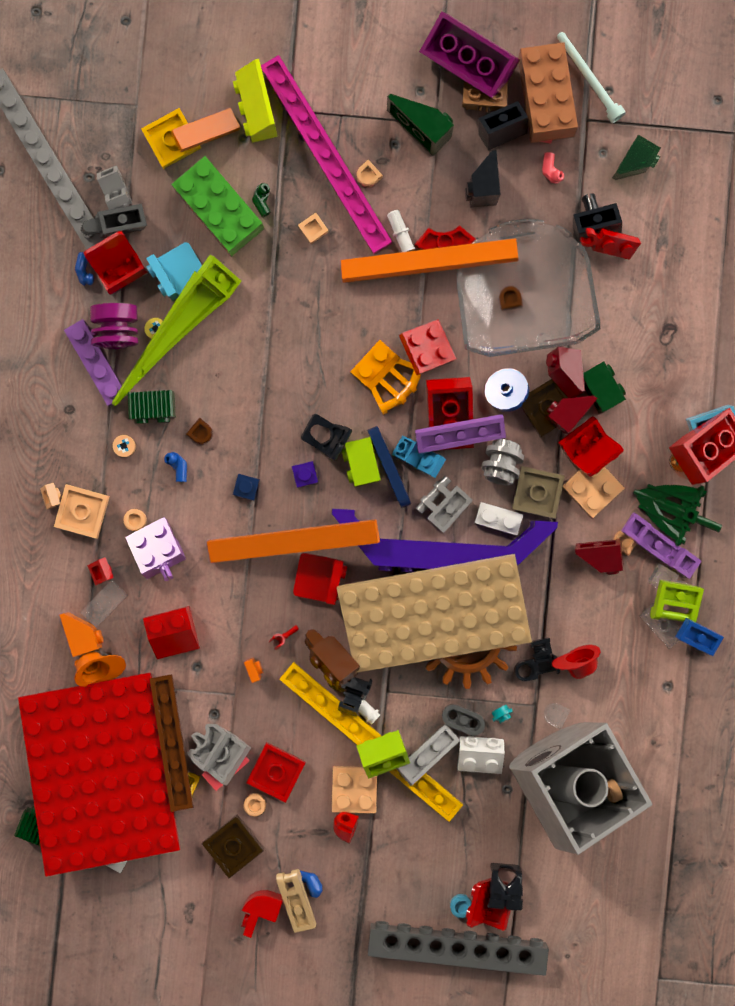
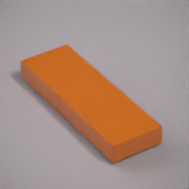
M228 108L175 128L171 131V134L180 152H184L236 132L240 129V125L232 109Z

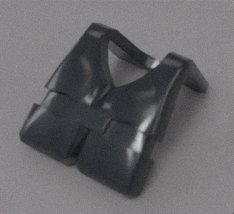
M313 414L301 435V440L335 461L343 450V445L348 441L352 429L333 424L320 415ZM314 425L329 428L330 439L324 443H319L311 435V428Z
M491 863L492 875L488 890L489 896H487V907L492 909H503L505 907L507 910L521 911L523 909V886L520 866ZM501 868L511 869L516 874L514 879L507 885L501 881L498 875Z

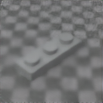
M444 724L409 756L410 764L396 769L411 786L460 740Z

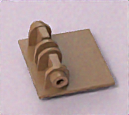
M464 81L462 107L466 108V110H477V106H479V111H481L482 106L486 107L485 112H488L489 107L490 111H496L507 106L508 81L493 98Z

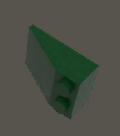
M389 94L387 96V111L432 156L451 139L454 124L452 118L446 112L442 113L439 109L397 95Z

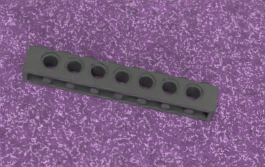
M385 921L371 923L368 943V956L542 976H546L549 952L546 942L539 938L521 940V937L514 935L503 938L494 933H486V936L477 935L474 931L458 933L450 928H443L442 931L433 930L430 926L413 928L405 923H399L398 926L389 925ZM388 936H395L398 940L390 944L386 941V938ZM411 938H417L420 942L416 946H411L408 944V941ZM437 940L442 944L439 948H432L430 946L431 942ZM456 943L464 945L460 951L453 950L452 946ZM479 945L486 947L482 953H476L474 949ZM500 948H506L508 950L507 953L503 956H499L496 954V952ZM523 950L530 952L526 958H520L519 953Z

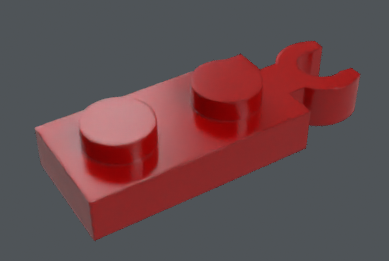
M586 228L585 231L589 237L580 238L581 244L584 247L591 246L595 252L628 260L631 259L641 245L638 237L601 229L599 233H596L594 229Z

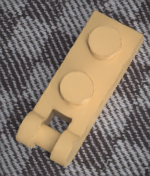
M292 870L289 874L284 872L278 873L276 875L277 884L294 933L314 929L316 921L302 882L300 870ZM293 882L294 887L289 888L287 883Z

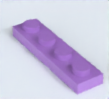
M82 319L64 331L107 406H111L122 384L101 348L91 345V339L95 337L91 334L85 320Z
M502 414L415 430L418 453L506 438Z

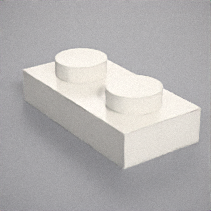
M480 502L474 523L517 536L523 514Z

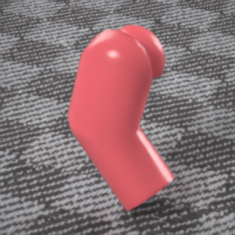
M546 152L544 153L542 173L551 183L558 184L563 181L564 173L554 167L555 154Z

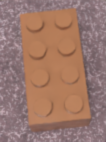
M565 43L520 48L518 58L521 60L518 64L531 143L574 137L578 124Z

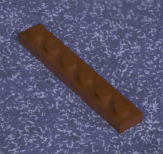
M173 675L150 678L171 812L194 808Z

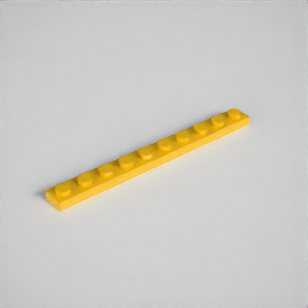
M295 662L280 677L279 680L357 745L382 736L358 715L355 717L339 711L340 700ZM397 769L389 771L448 822L451 821L463 806L461 801L427 773L410 786Z

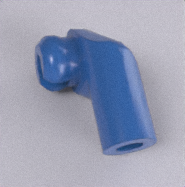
M79 252L75 265V272L79 283L84 286L86 284L92 285L94 275L87 273L88 261L84 256V252Z
M167 453L164 461L176 470V482H187V462L178 453Z
M300 871L302 882L306 883L310 896L313 898L319 897L323 887L318 876L314 873Z

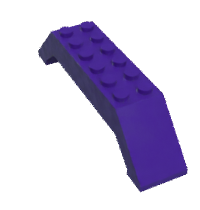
M332 509V515L339 524L359 521L355 517V510ZM530 521V527L507 546L380 538L379 543L358 545V547L373 565L378 566V570L392 571V567H400L402 572H414V568H422L423 571L515 554L518 566L558 528V522Z

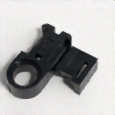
M550 638L532 641L530 647L534 648L535 654L532 655L533 658L518 662L514 668L516 677L521 681L538 679V675L553 671L559 674L560 670L552 666V662L557 656L552 653ZM528 665L531 668L530 675L521 677L518 672L520 666Z
M354 677L338 690L334 685H329L332 689L343 692L345 696L344 700L340 701L338 710L357 717L361 702L367 699L371 689L372 679L370 678L368 682Z

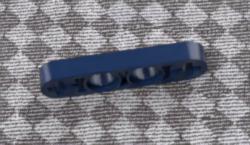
M378 426L368 429V434L401 509L411 505L409 496Z

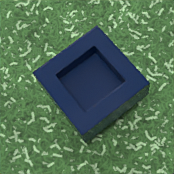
M238 474L233 495L255 500L260 479Z

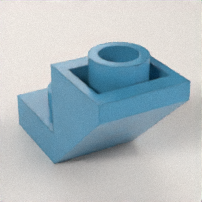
M403 435L392 453L393 456L436 478L446 461L444 457L432 451L418 453L417 442Z

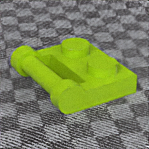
M660 580L654 606L650 611L651 619L659 620L663 618L684 622L688 618L696 622L704 588ZM665 604L689 608V611L687 613L663 610Z

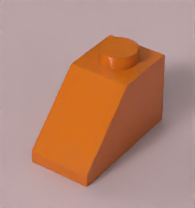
M69 612L59 615L73 657L102 648L101 643L104 642L103 635L100 630H97L95 625Z

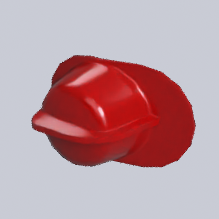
M583 645L553 660L552 666L555 669L568 670L572 677L582 679L597 670V658L600 656L601 650L596 645Z

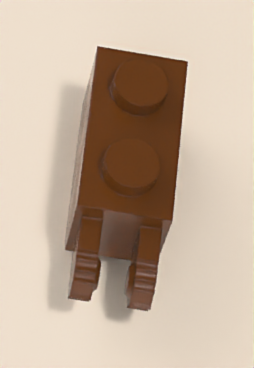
M308 630L304 642L310 650L309 660L316 669L319 668L323 672L324 678L329 685H334L338 690L358 675L356 672L359 670L360 665L335 637L327 636L324 639L316 630Z

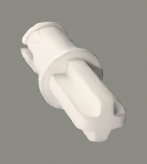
M391 211L387 214V217L394 232L393 237H396L401 251H414L415 247L408 233L409 228H406L400 211Z

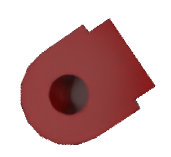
M341 812L336 815L333 823L336 836L350 844L357 828L359 816L348 812Z

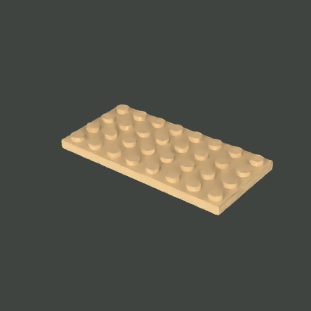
M515 554L337 586L351 655L360 665L356 673L532 642Z

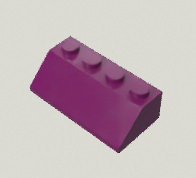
M442 11L419 51L491 98L510 79L521 60Z

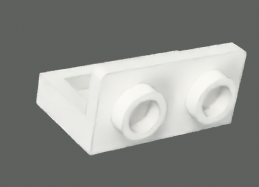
M460 736L458 771L502 774L505 755L503 739Z

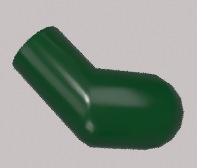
M261 183L256 187L252 202L262 218L271 213L266 204L270 192V187L266 183Z

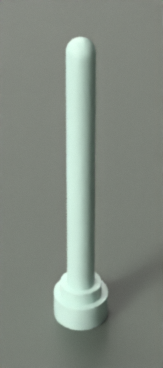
M560 32L557 35V39L560 43H565L566 52L607 108V118L611 123H615L626 114V111L621 105L614 104L565 33Z

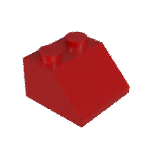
M190 606L143 618L147 638L156 659L200 649Z

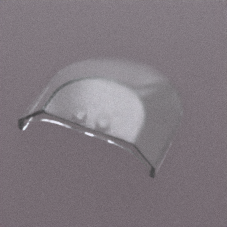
M517 219L490 228L488 234L480 239L477 237L471 243L516 238L519 261L458 269L457 289L465 350L487 357H495L558 346L575 345L601 329L588 254L581 242L578 243L572 237V233L559 225L554 227L544 224V220ZM508 286H514L519 289L522 295L523 307L501 311L499 295L502 289Z

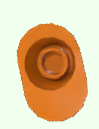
M88 652L74 662L77 670L74 680L77 685L86 687L91 683L112 680L121 675L125 670V659L118 655L102 656L98 652Z

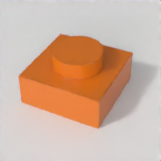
M254 657L246 660L244 664L251 682L259 681L262 678L261 674L264 673L260 661H255Z

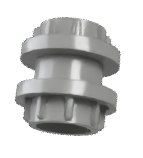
M496 439L492 442V445L487 446L486 454L491 458L482 463L481 469L484 471L485 479L498 485L508 486L513 484L514 480L518 479L520 475V470L515 466L516 464H522L524 460V455L520 449L521 446L506 439Z

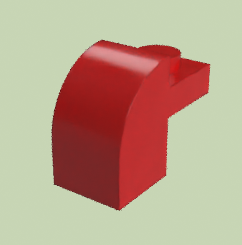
M260 890L252 893L246 899L242 911L246 913L241 927L245 928L244 936L252 937L258 917L276 922L283 902L281 894L269 890Z

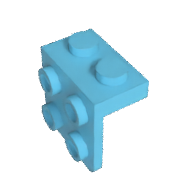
M187 242L159 258L154 254L146 258L149 262V265L146 266L153 278L157 276L161 283L157 286L164 297L168 295L172 301L178 298L194 271L198 272L202 266L192 247Z

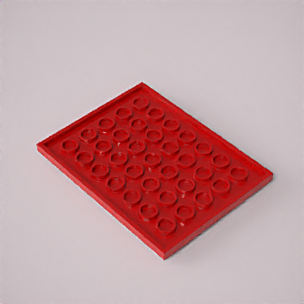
M151 672L91 683L86 687L75 686L18 697L45 877L181 850L175 813L171 812L150 684Z

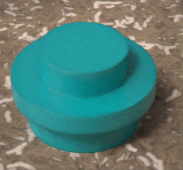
M507 705L496 709L492 712L494 717L492 720L494 722L499 721L500 724L511 718L510 714L513 712L512 708L509 709Z

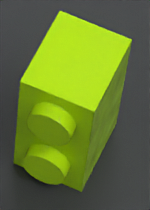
M371 438L347 442L342 450L344 462L349 461L351 470H347L349 483L354 482L355 487L381 481Z
M399 730L388 732L381 737L367 740L357 745L368 779L410 764Z

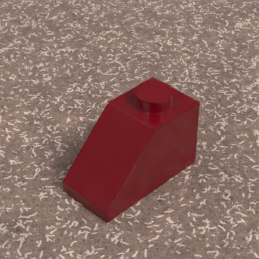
M558 346L548 353L546 365L548 366L550 378L568 398H575L583 393L585 388L581 350Z
M595 396L561 399L558 403L554 401L546 410L549 413L546 419L563 433L569 434L597 398Z
M621 539L576 543V555L600 573L606 572L608 575L618 574L619 571H623Z

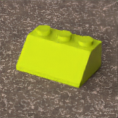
M255 59L236 71L237 80L233 81L235 93L240 94L242 99L241 102H238L240 113L245 115L247 123H243L246 137L251 136L252 143L278 137L260 61Z

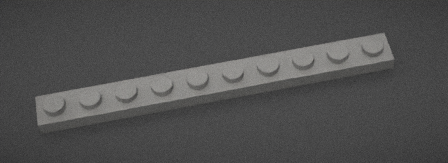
M3 68L0 69V107L85 248L89 249L106 239V237L100 238L99 234L83 235L81 225H83L84 221L92 219L93 216Z

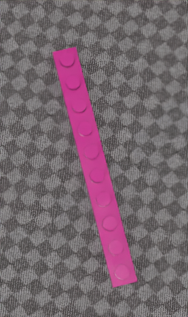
M277 55L262 64L263 74L372 254L374 255L392 244L390 237L281 57Z

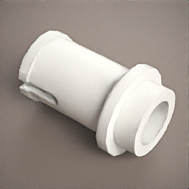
M362 700L358 712L366 719V723L369 722L372 725L380 716L378 709L375 710L369 703Z

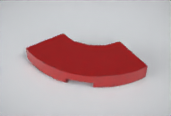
M460 225L454 230L445 233L436 232L428 228L414 246L419 250L473 244L476 239Z

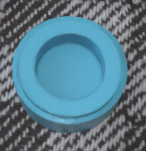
M464 894L455 895L450 902L452 914L458 918H466L467 909L472 903L471 899Z

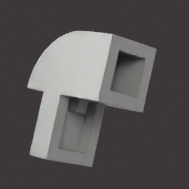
M117 165L97 173V180L105 195V202L109 210L132 204L130 194Z

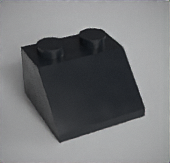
M492 150L471 175L470 182H467L465 198L466 201H470V208L495 206L498 203L501 193L497 150Z

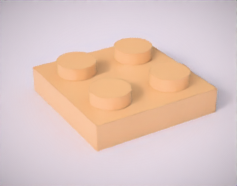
M605 467L591 477H588L579 469L562 486L590 518H594L625 489Z
M66 484L54 527L98 539L110 496Z
M333 766L332 812L376 813L377 776L368 779L363 767Z

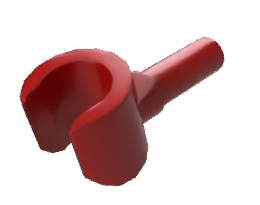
M295 625L283 634H275L269 640V643L274 639L279 641V645L274 650L279 649L290 635L298 631V626Z

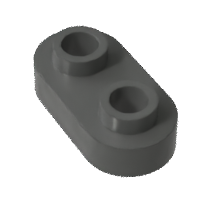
M449 704L442 711V719L446 725L466 734L476 736L482 733L485 728V721L480 714L457 704ZM455 711L457 713L456 718L451 719L449 713ZM471 720L477 721L475 727L469 726Z

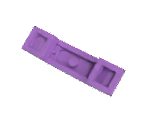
M634 512L621 530L640 547L688 579L691 578L702 562L686 549L675 545L673 541L653 528L650 523Z

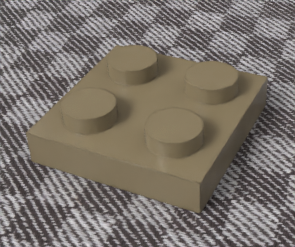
M521 466L512 510L556 519L565 475Z

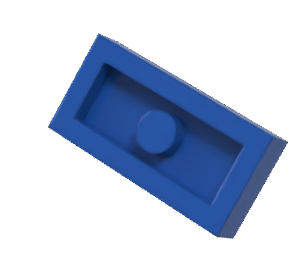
M688 618L685 619L675 636L679 640L711 656H714L724 638L722 635Z

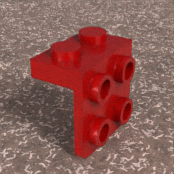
M122 231L110 235L108 238L84 251L85 258L98 274L109 295L148 273Z
M594 416L590 417L558 442L569 461L588 477L599 473L603 467L617 459L624 451L619 443L605 433Z
M302 553L299 559L293 594L298 597L335 605L336 600L339 601L337 586L340 584V579H345L347 566L343 565L344 560Z
M491 878L478 882L472 888L471 897L473 899L471 906H469L466 912L467 926L472 928L484 923L502 931L506 930L511 910H507L505 907L503 909L488 908L486 904Z

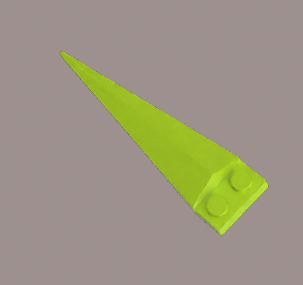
M209 255L198 272L194 271L113 399L112 404L114 406L119 404L141 378L172 347L209 314L227 301L241 283V280L214 256Z

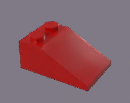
M470 377L426 380L428 427L473 420V387ZM474 444L463 445V446L452 447V448L441 449V450L474 448Z
M730 408L725 409L690 431L669 447V450L692 485L708 482L735 460V415Z

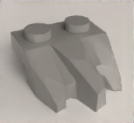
M206 724L205 736L199 732L191 735L197 744V748L195 750L190 749L187 754L201 770L210 773L221 784L228 785L251 747L221 726Z

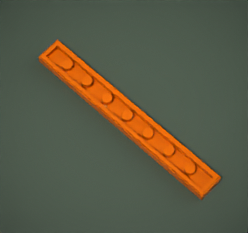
M516 238L345 259L341 260L342 281L346 283L518 262L519 259Z
M374 519L213 539L207 541L210 562L215 563L375 544L380 542L377 520Z

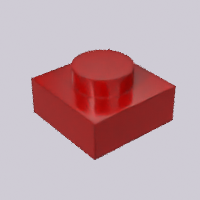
M106 557L87 565L95 586L114 578Z

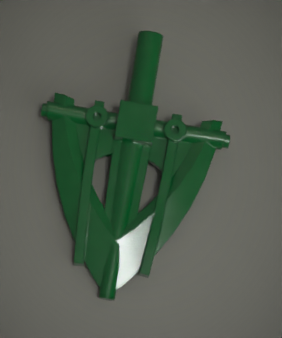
M647 484V488L634 490L633 495L636 496L640 503L637 508L643 510L660 530L674 539L677 546L685 545L686 538L684 536L687 531L690 532V524L697 523L718 533L722 528V524L698 515L699 512L696 511V508L701 506L699 502L701 497H704L707 493L702 485L694 488L683 485L653 486ZM664 498H678L681 500V505ZM660 510L665 511L675 516L676 518L670 520L664 517Z

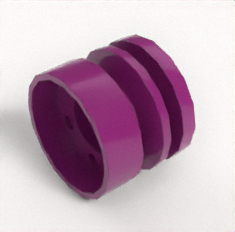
M127 303L92 305L90 307V322L101 325V327L91 330L92 335L100 336L92 338L91 345L105 349H124L138 345V338L132 336L138 334V329L128 327V324L138 321L137 306Z

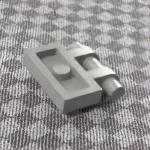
M446 476L440 481L435 482L434 488L427 496L424 495L420 499L421 503L416 507L421 514L429 508L432 513L427 519L443 533L473 501L457 485L450 492L446 487L451 480ZM442 493L446 498L437 507L433 501Z

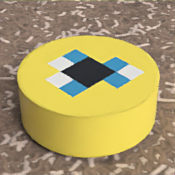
M151 318L146 322L145 333L150 339L153 338L163 322L162 319Z

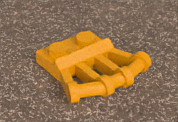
M379 340L350 373L372 392L382 415L388 413V410L400 404L404 405L407 401L406 398L411 393L414 394L417 391L416 387L421 374L416 375L415 371H413L410 381L403 377L394 368L395 365L398 364L414 370L411 362L401 359ZM389 372L405 386L400 393L383 379ZM380 384L394 398L383 403L376 386Z

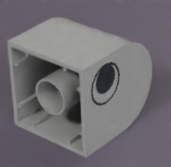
M583 722L563 728L524 750L509 766L554 848L579 855L653 805L607 723ZM610 779L616 781L622 792V800L616 803L610 802L607 798V780Z

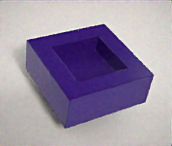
M313 461L292 466L297 488L318 483Z

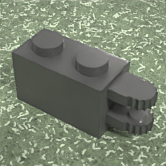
M142 204L99 211L95 218L83 222L81 231L86 236L99 234L100 238H105L118 231L126 234L144 230L147 224Z

